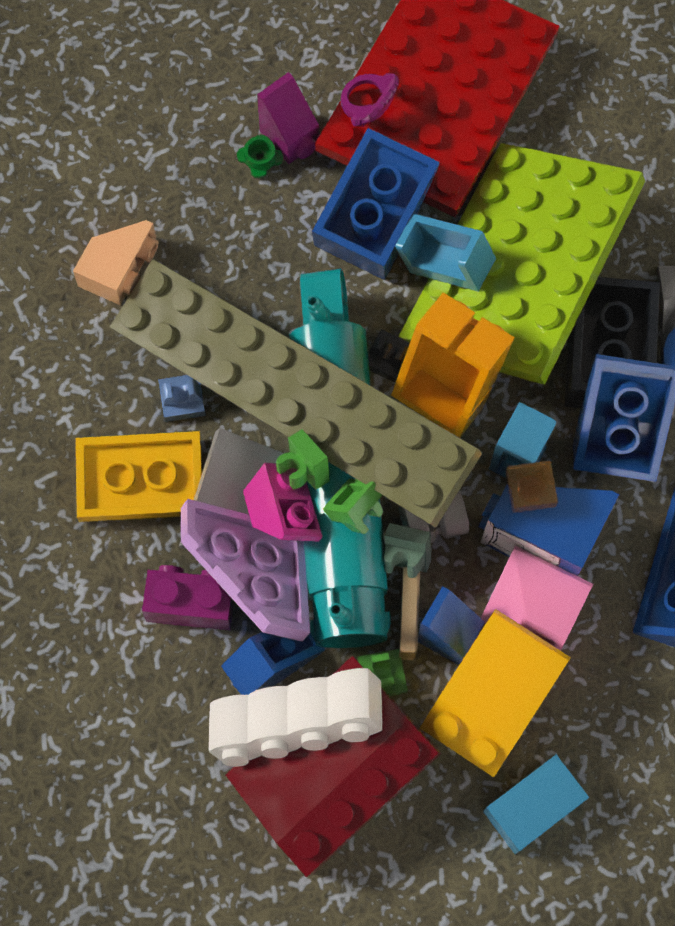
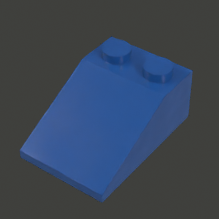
M367 128L312 230L314 246L385 280L399 255L395 247L412 214H418L440 162Z
M596 354L580 408L573 441V469L653 482L657 481L675 406V366Z

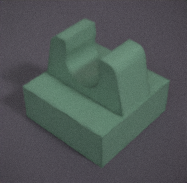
M389 523L384 535V566L386 572L392 573L394 566L407 567L409 578H415L420 571L427 573L431 563V532Z

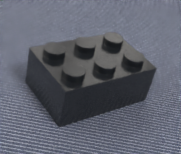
M607 277L597 278L569 335L565 407L581 408L596 354L656 363L660 282Z

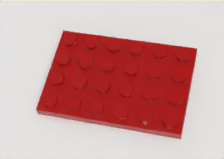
M400 0L355 77L364 74L383 76L386 73H391L398 76L399 85L390 106L380 118L368 125L365 124V127L353 126L351 118L343 111L340 101L315 142V151L347 166L367 128L376 131L440 162L423 202L456 218L556 39L560 26L504 0ZM361 84L351 91L349 101L356 106L373 105L382 94L374 84Z

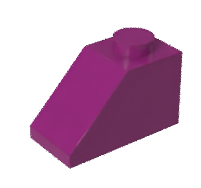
M288 72L258 93L257 98L260 133L267 136L273 142L275 150H280L283 153V159L290 164L297 158H307L315 151V142L319 137V124L294 77Z

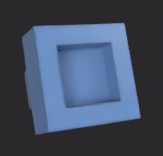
M188 375L158 379L165 422L206 416L201 384Z

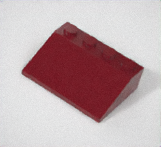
M352 656L334 673L364 667ZM382 687L383 730L369 735L367 740L348 742L340 739L328 744L327 748L317 751L306 750L300 747L288 752L287 756L278 759L266 758L261 755L249 760L248 764L244 766L233 767L225 775L276 844L305 877L314 874L442 754Z

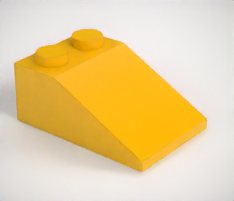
M495 609L438 697L420 729L492 777H495L571 657Z

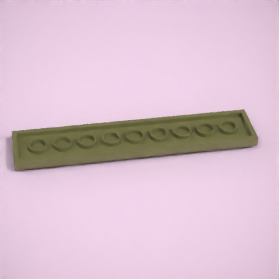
M154 259L151 260L110 325V328L285 436L290 437L303 429L328 457L329 463L364 484H368L371 481L375 482V491L435 528L482 455L478 448Z

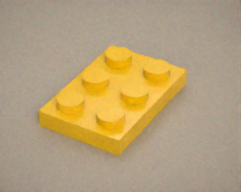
M200 431L75 438L77 519L79 522L180 517L181 507L187 499L194 500L202 475Z

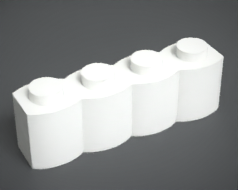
M356 668L340 671L329 677L299 680L288 686L259 689L249 695H232L216 699L210 703L209 752L222 761L223 764L239 767L248 764L249 760L261 755L266 758L278 759L287 756L288 752L300 747L306 750L317 751L327 748L328 744L340 739L348 742L365 741L369 738V735L383 730L381 680L368 668Z

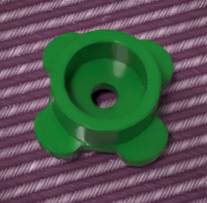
M257 135L249 139L245 146L237 151V160L240 163H245L251 169V175L259 179L265 177L267 170L271 167L282 164L283 153L280 150H275L273 142L267 136ZM258 154H262L264 157L262 159H258L256 156Z

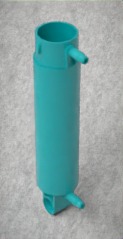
M342 268L301 274L300 288L303 326L294 329L289 334V339L370 385L366 329L359 324L349 321L347 288ZM328 462L330 482L315 490L307 481L322 533V538L319 542L304 541L308 600L312 601L314 620H309L310 632L315 640V645L323 648H352L379 644L387 640V633L391 625L390 611L385 612L384 595L387 594L388 587L384 566L385 551L382 516L375 517L366 514L363 517V522L369 529L366 534L353 532L341 522L332 521L322 508L349 478H355Z

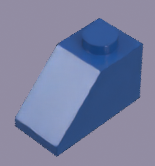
M442 586L421 622L418 642L455 664L460 665L481 632L485 621L454 593Z
M261 632L249 637L221 667L241 695H249L256 690L276 686L323 653L325 648L315 645L311 632L303 642Z

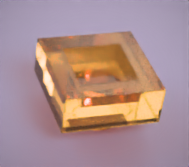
M551 461L507 466L506 477L513 513L557 506L558 498Z

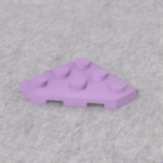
M187 499L181 507V543L263 633L303 642L310 633L304 541L280 540L252 527L248 514Z

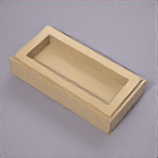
M403 567L399 657L402 660H414L418 648L420 572L415 578H409L407 567Z

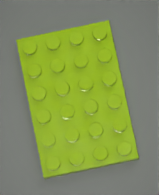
M500 143L457 224L483 231L496 257L494 264L479 292L429 278L398 337L410 343L417 323L444 292L474 311L475 315L473 318L480 321L483 317L515 337L500 370L501 373L545 385L644 186L645 179L643 173Z

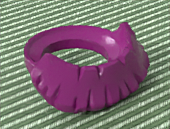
M386 73L383 76L364 74L355 77L346 84L340 101L343 111L351 118L353 126L365 127V124L368 125L384 114V111L390 106L399 85L398 76L391 73ZM361 84H374L382 94L373 105L356 106L349 101L351 91Z

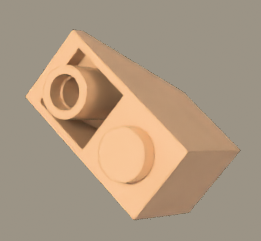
M145 220L92 237L73 270L78 287L121 305L125 296L130 295L140 279L139 271L145 261L151 262L158 249L159 242L156 239L153 223Z

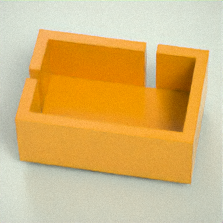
M443 292L417 323L391 396L423 417L461 438L483 409L515 337L483 317L480 321L473 318L475 315L474 311L469 309L464 303L456 301Z

